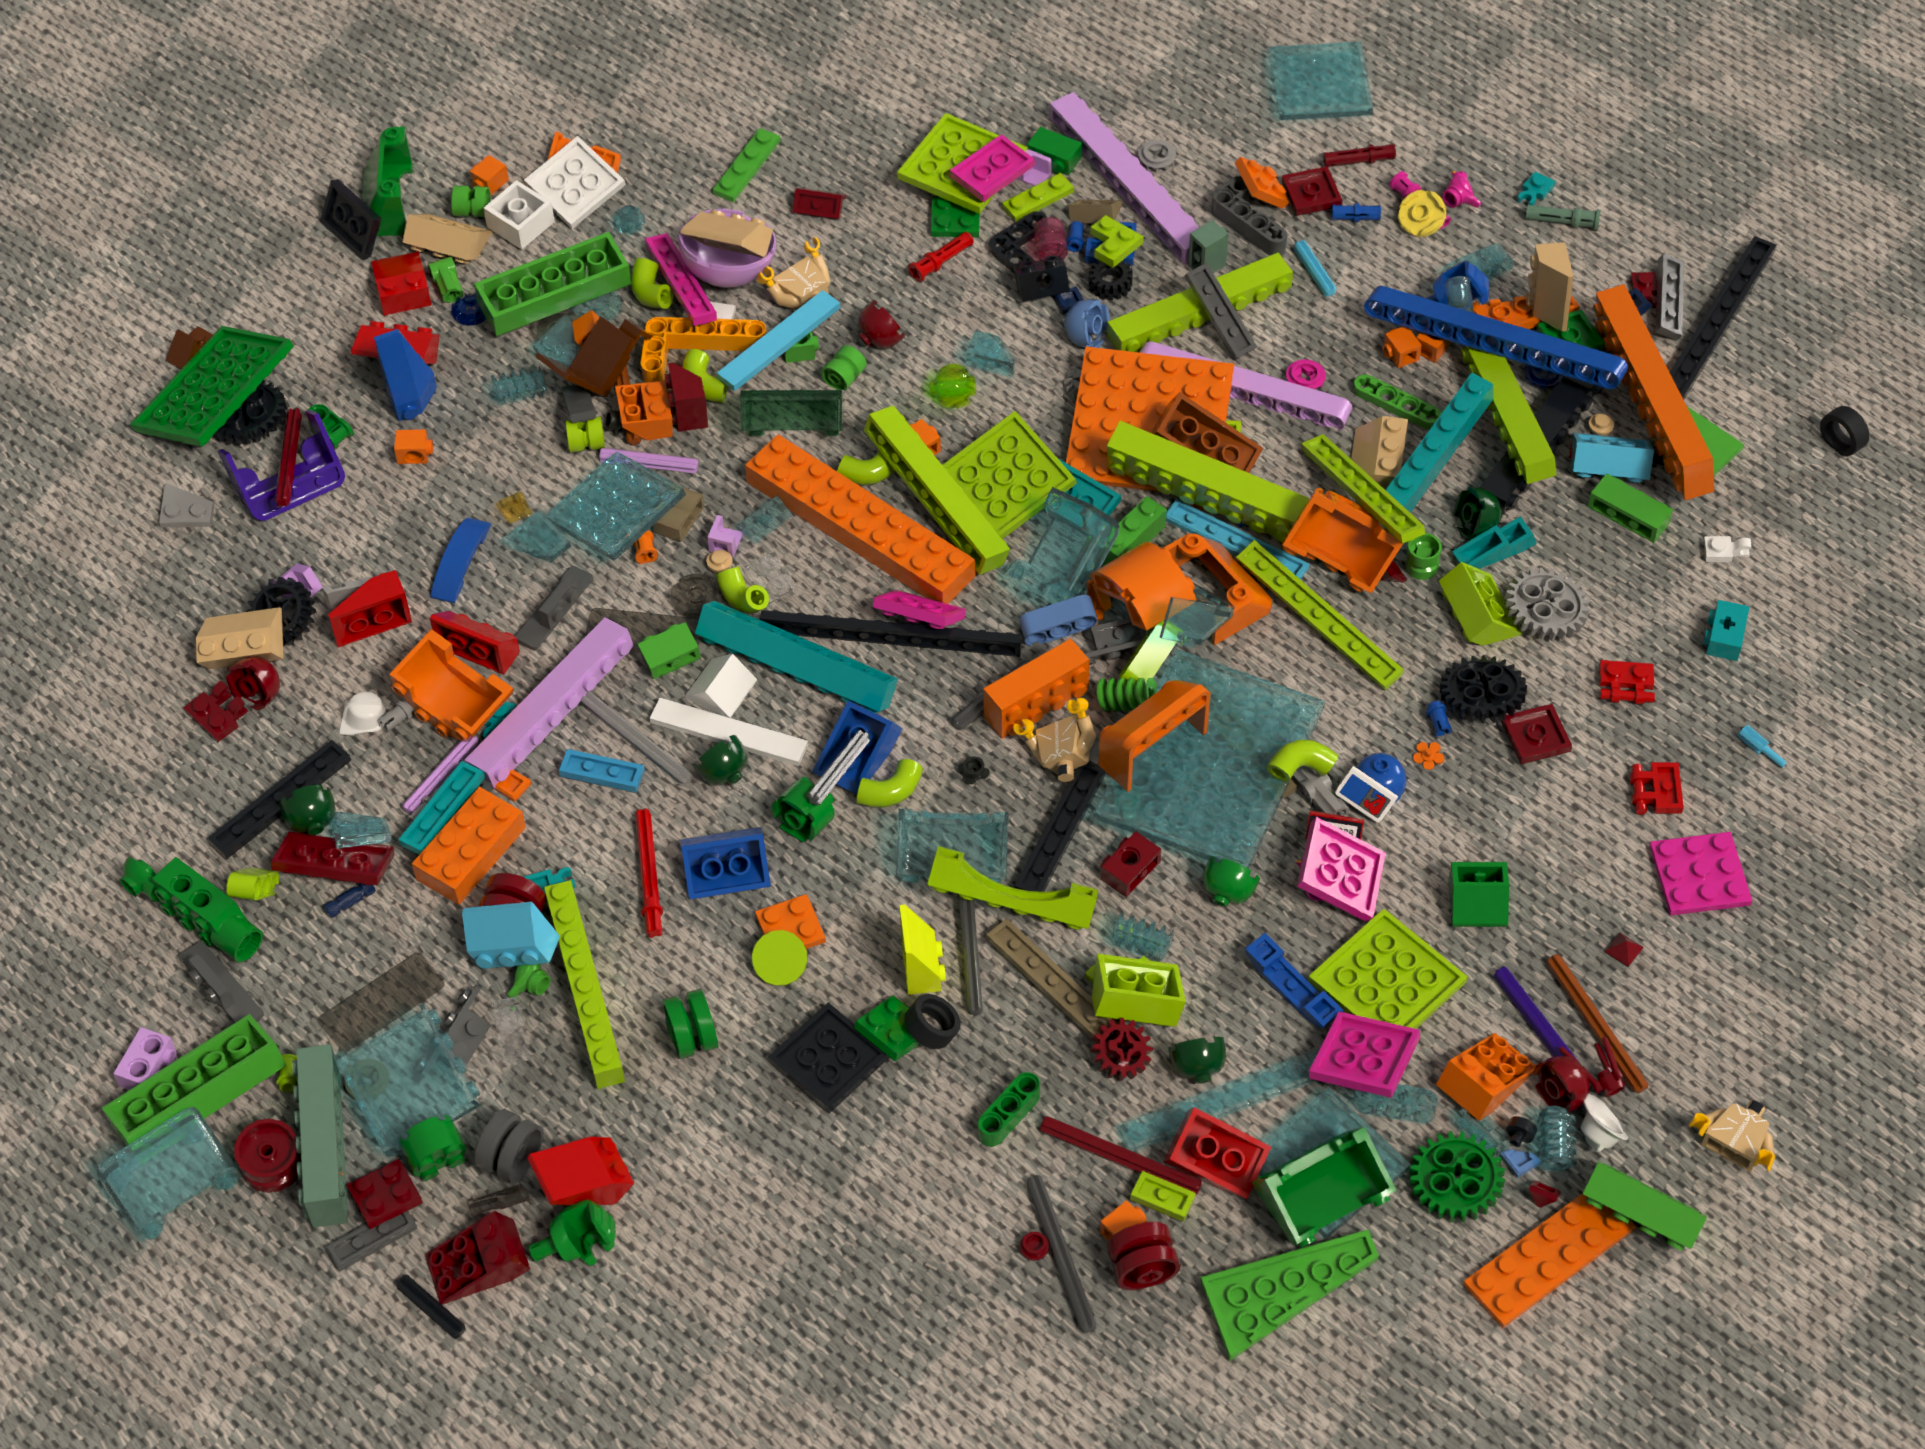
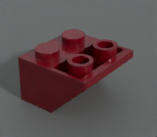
M668 363L669 373L665 374L667 389L671 388V390H667L670 408L674 407V409H671L672 424L677 423L679 432L708 428L702 378L675 363Z

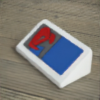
M1354 766L1340 781L1335 790L1337 796L1377 823L1384 818L1398 798L1393 792Z

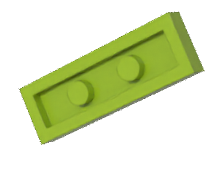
M1059 173L1002 202V208L1017 222L1029 213L1038 211L1073 193L1074 186Z

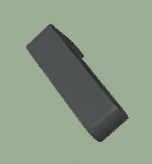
M1241 176L1233 177L1213 193L1212 213L1215 217L1267 255L1271 256L1279 252L1282 256L1285 253L1287 231L1248 203L1250 192Z

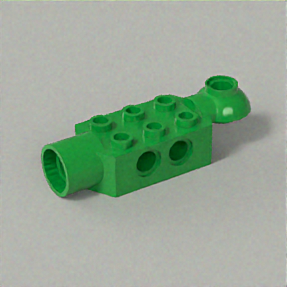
M131 857L125 860L123 876L119 879L122 886L135 897L141 893L151 900L159 902L161 904L160 908L167 916L172 917L175 915L179 918L180 924L188 932L196 931L199 934L200 940L208 947L214 945L237 962L248 960L259 949L263 940V932L247 920L232 898L179 858L175 857L157 874L143 860L136 861Z

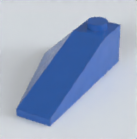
M396 329L374 337L388 400L400 422L405 419H414L417 415L423 413L437 385L433 370L429 365L427 366L402 333Z

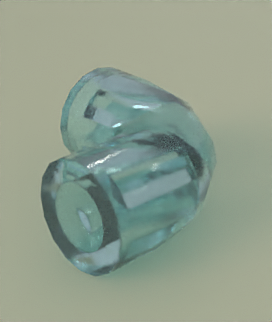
M1456 276L1448 279L1445 282L1448 305L1474 313L1469 278Z

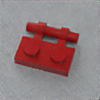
M1600 660V686L1610 687V689H1600V699H1607L1612 703H1619L1620 700L1635 701V704L1643 705L1644 702L1654 703L1655 692H1644V689L1653 690L1654 664ZM1620 688H1633L1634 691L1620 690Z
M1651 762L1650 771H1642L1641 764H1633L1631 766L1630 784L1634 788L1632 804L1636 807L1638 815L1647 813L1646 805L1654 804L1655 814H1682L1684 805L1679 762ZM1652 784V792H1645L1644 785Z

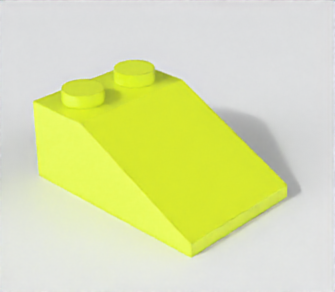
M905 904L900 905L901 942L908 995L941 991V982L946 981L944 964L939 965L938 961L939 957H943L941 940L936 941L935 931Z

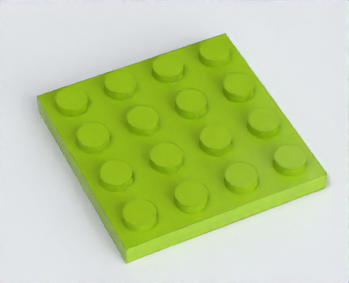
M945 113L897 171V179L980 214L995 194L982 202L950 177V170L999 135ZM1010 140L1023 151H1027L1028 147Z
M1016 411L942 465L948 470L955 482L962 487L964 493L977 506L981 514L991 523L993 529L1002 539L1077 484L1074 476Z
M1382 909L1308 977L1310 984L1320 992L1325 991L1345 1013L1417 1029L1468 980L1467 975L1386 909Z

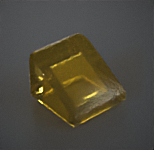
M522 491L506 497L497 503L509 524L532 514Z

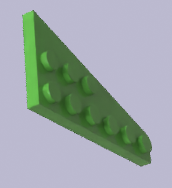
M1369 1230L1201 1277L1202 1288L1229 1360L1231 1361L1378 1261L1379 1254Z

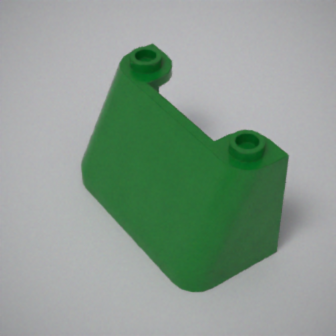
M390 127L381 133L364 169L362 201L382 218L377 236H399L405 233L407 221L399 183L400 178L404 174H412L413 163L405 127Z
M1365 1127L1339 1134L1251 1182L1291 1244H1299L1300 1247L1315 1241L1314 1235L1319 1232V1229L1364 1205L1373 1203L1374 1207L1380 1206L1390 1200L1388 1195L1397 1191Z

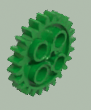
M1449 1131L1447 1139H1444L1438 1133L1436 1143L1428 1138L1427 1148L1419 1146V1155H1413L1412 1163L1414 1165L1410 1166L1409 1174L1413 1175L1410 1177V1185L1415 1186L1413 1188V1196H1420V1206L1429 1204L1427 1213L1430 1214L1434 1210H1438V1219H1441L1445 1214H1449V1220L1452 1223L1455 1216H1460L1461 1221L1465 1223L1466 1215L1468 1214L1474 1220H1477L1478 1211L1487 1215V1205L1495 1208L1496 1198H1501V1188L1505 1184V1179L1502 1178L1505 1168L1499 1167L1502 1159L1501 1157H1494L1495 1148L1486 1150L1487 1141L1483 1140L1479 1144L1476 1143L1475 1134L1469 1140L1465 1139L1464 1131H1461L1459 1138H1455L1453 1132ZM1445 1158L1451 1161V1163L1441 1164L1437 1160ZM1474 1162L1480 1165V1167L1470 1168L1467 1164ZM1454 1174H1459L1460 1178H1454ZM1442 1184L1448 1189L1440 1191L1434 1188V1186ZM1473 1189L1477 1193L1474 1195H1468L1464 1192V1190Z

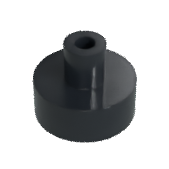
M1520 1116L1512 1117L1506 1127L1507 1133L1512 1136L1510 1143L1515 1147H1520L1522 1142L1531 1143L1538 1131L1533 1122Z

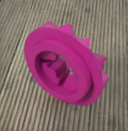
M1303 359L1289 365L1286 370V378L1288 382L1316 390V388H1322L1326 379V373L1319 363ZM1302 372H1303V374H1305L1306 376H1310V380H1309V381L1306 380L1305 378H1301Z

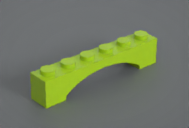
M938 846L927 884L932 886L934 890L942 893L954 892L967 900H975V898L983 900L993 907H1009L1014 912L1022 915L1031 913L1038 915L1047 922L1060 921L1073 929H1089L1097 901L1098 889L1076 883H1071L1070 888L1048 892L1026 891L1008 887L989 879L975 870L964 859L965 853Z

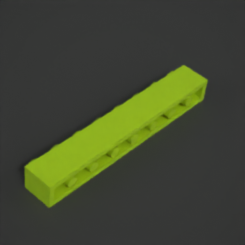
M1278 252L1216 277L1234 309L1242 310L1250 303L1264 301L1268 296L1277 292H1286L1292 287L1293 271ZM1189 288L1108 321L1107 337L1116 350L1138 352L1145 342L1160 343L1162 339L1178 336L1189 328H1198L1210 319L1192 289Z
M1464 345V348L1461 349V355L1464 363H1469V373H1474L1493 383V400L1487 407V410L1492 411L1491 417L1494 426L1500 427L1499 434L1502 442H1507V451L1510 459L1515 458L1516 460L1515 467L1518 475H1523L1527 484L1557 476L1554 454L1506 358Z
M894 405L869 414L863 431L955 546L975 559L976 572L981 575L1003 566L1010 551L1007 543L993 529L991 523L985 519L977 506L972 503L962 487L955 482L948 470L942 466L932 450L925 445L919 434L912 429L905 420V417L899 413Z
M569 880L546 886L544 889L554 929L560 935L558 944L597 1089L623 1083L625 1078L572 882Z

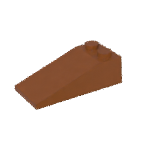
M1181 392L1168 403L1151 432L1154 435L1247 473H1250L1263 450V447Z

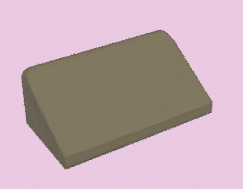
M1077 200L1069 205L1070 221L1096 223L1105 215L1116 220L1122 206V201Z

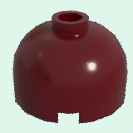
M872 300L863 308L858 317V327L861 331L858 336L866 346L872 344L878 349L892 348L905 338V334L899 335L897 332L900 329L898 323L883 306L880 309L875 307L874 305L878 302Z
M248 656L236 662L228 669L230 674L227 676V683L234 697L238 695L240 698L243 697L254 703V705L250 706L251 708L261 710L276 698L280 690V677L276 667L269 661L258 656ZM258 693L261 699L254 701L249 697H253Z
M1554 1056L1535 1066L1533 1073L1534 1076L1538 1075L1540 1082L1535 1085L1537 1092L1553 1112L1557 1107L1562 1112L1560 1115L1564 1116L1584 1103L1583 1101L1589 1094V1074L1584 1066L1566 1056Z

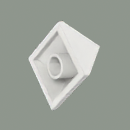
M733 654L713 658L687 692L685 699L722 716L731 718L757 682V679Z

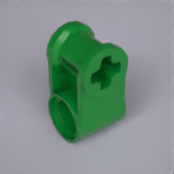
M316 404L309 408L319 413L334 450L338 448V444L345 438H351L354 435L351 426L328 409L327 406ZM309 422L310 431L315 435L313 428Z

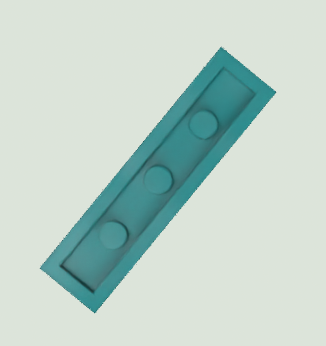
M461 761L398 839L400 846L420 855L485 778L484 771Z

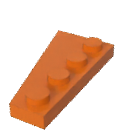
M1572 295L1569 313L1580 309ZM1524 296L1514 297V301L1501 302L1500 299L1489 300V304L1478 305V302H1471L1470 305L1473 313L1526 329L1537 327L1538 323L1543 322L1533 316L1531 306H1527Z

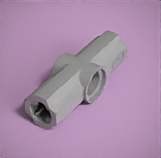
M1307 766L1299 767L1295 771L1292 780L1297 784L1299 792L1302 791L1304 795L1309 794L1307 797L1310 801L1309 804L1313 803L1322 813L1345 816L1348 813L1349 807L1335 794L1333 784L1327 774L1322 777Z

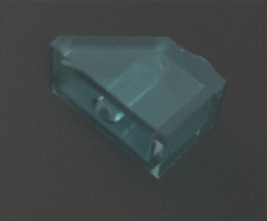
M975 330L966 351V366L1014 378L1015 359L1001 338L991 333Z

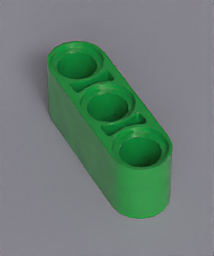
M1031 1072L1019 1074L980 1116L978 1120V1138L983 1145L987 1147L999 1145L1037 1104L1040 1099V1081L1035 1074ZM1030 1088L1033 1091L1023 1092L1022 1089ZM1006 1108L1015 1109L1013 1112L1004 1111ZM987 1128L997 1129L995 1132L985 1131Z

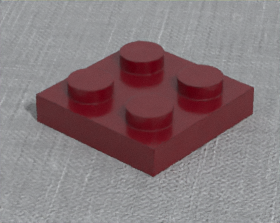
M1328 166L1282 175V184L1296 216L1332 209V205H1342V197Z
M1553 704L1517 712L1514 716L1506 715V720H1501L1521 765L1568 753L1572 750V744Z
M400 1159L346 1184L369 1229L423 1203L419 1192Z

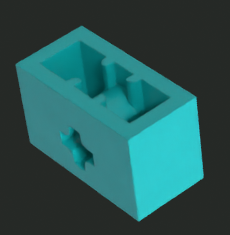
M1718 600L1716 610L1710 609L1707 624L1712 625L1711 630L1706 629L1703 645L1708 646L1706 655L1738 661L1750 606Z

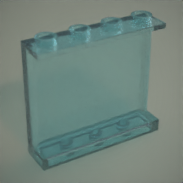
M423 1003L419 1005L422 1011L349 1054L342 1050L333 1056L382 1152L390 1158L402 1153L398 1144L399 1140L402 1137L405 1141L409 1137L407 1131L416 1124L435 1116L438 1117L439 1121L446 1120L444 1115L450 1116L454 1122L481 1106L477 1098L481 1095L473 1080L468 1081L465 1075L468 1069L460 1056L455 1057L452 1051L455 1044L447 1032H442L439 1026L442 1023L439 1014L435 1008L430 1010Z

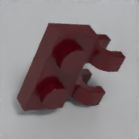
M219 681L213 687L209 696L202 692L183 707L184 711L217 743L239 727L236 721L249 712L244 707L245 702L238 695L229 703L226 711L220 707L222 703L232 697L227 691L229 689L223 681Z

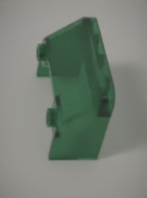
M740 390L741 431H749V436H763L764 431L824 430V435H839V431L844 430L845 390Z

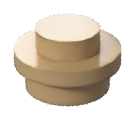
M1596 414L1590 418L1588 426L1595 435L1605 436L1613 431L1614 421L1608 415Z
M715 550L707 557L708 568L716 573L730 569L733 563L731 554L725 550Z

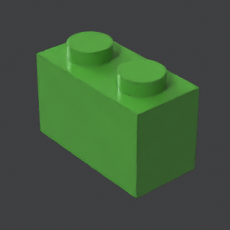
M686 622L674 624L668 627L666 631L658 635H650L638 643L641 657L653 679L701 659L699 647Z

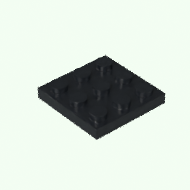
M828 1002L770 1054L768 1059L769 1063L830 1114L885 1063L889 1056L855 1030V1024Z

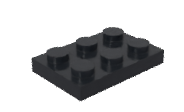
M339 179L331 180L320 222L362 260H366L372 255L382 218Z

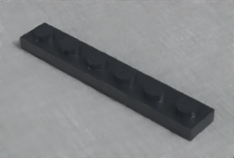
M333 740L329 741L207 838L209 844L227 860L282 816L279 803L283 797H286V800L293 797L292 791L310 785H321L351 761L350 755Z
M1090 763L1076 768L1074 779L1068 783L1014 888L1045 892L1105 777V771L1102 768Z

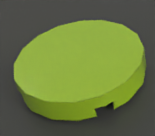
M784 930L771 931L763 935L755 944L752 953V964L757 975L766 983L775 986L789 985L797 981L805 972L808 962L807 949L803 941L795 934Z

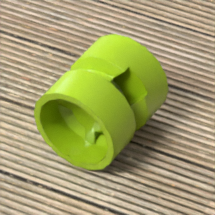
M601 416L586 420L585 422L571 423V420H566L570 453L584 451L586 447H589L591 450L605 448Z

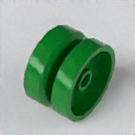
M701 988L687 992L685 1000L688 1011H685L681 999L677 996L662 1000L667 1030L680 1060L694 1056L695 1043L693 1037H696L700 1049L704 1052L719 1047L712 1016Z

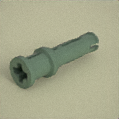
M1528 204L1526 220L1572 224L1571 227L1574 228L1579 226L1593 228L1594 231H1598L1601 209L1589 211L1576 207L1574 210Z

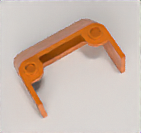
M1187 534L1164 547L1170 552L1172 559L1178 566L1198 557L1228 590L1226 599L1232 608L1213 619L1211 638L1213 645L1244 629L1271 611V597L1221 543L1198 534Z
M1181 680L1166 682L1160 691L1112 726L1108 725L1101 731L1098 765L1125 791L1129 792L1132 788L1134 758L1185 720L1202 735L1207 733L1210 692L1201 684Z

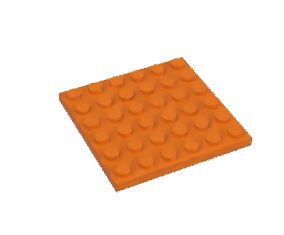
M1085 347L1066 463L1103 485L1160 492L1156 487L1149 484H1139L1127 475H1117L1107 467V444L1119 421L1151 433L1168 403L1181 392L1226 423L1234 363Z

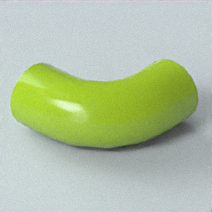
M636 258L631 275V287L634 296L644 306L654 309L669 308L673 301V292L666 284H655L658 264L649 259Z
M699 349L688 350L683 361V368L702 378L706 400L724 403L728 386L717 379V377L707 373L710 361L709 356Z
M879 450L869 460H860L845 454L837 472L859 485L877 484L889 478L895 471Z
M740 567L730 568L715 575L724 598L733 609L745 614H753L761 611L768 605L769 595L766 589L759 585L748 587Z
M1299 739L1283 745L1274 754L1266 769L1270 775L1282 782H1289L1295 771L1302 766L1313 769L1323 777L1334 766L1339 755L1317 741Z
M901 759L897 763L893 776L887 780L876 781L862 778L857 794V804L871 807H888L901 803L913 794L919 784L923 772L922 766L914 760Z

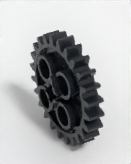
M263 380L257 386V389L247 397L246 408L243 402L241 407L226 420V423L213 436H218L221 442L226 439L228 444L236 440L237 445H240L243 440L250 444L253 438L259 442L261 435L269 437L268 431H277L276 424H283L282 418L287 417L285 410L288 407L283 392L281 393L279 387H274L272 382L266 385L265 380ZM246 416H248V418H249V425H248V426H247V422H246V419H245Z
M1482 655L1481 660L1471 656V661L1469 662L1461 658V665L1453 662L1452 669L1446 668L1445 674L1441 676V700L1445 701L1446 707H1451L1452 714L1460 712L1461 719L1468 715L1470 716V722L1480 718L1481 723H1484L1485 719L1489 718L1495 723L1496 717L1506 720V713L1514 716L1515 709L1521 710V705L1525 703L1527 695L1526 678L1521 677V670L1515 671L1514 664L1506 666L1505 659L1498 663L1495 656L1491 660H1487L1485 655Z

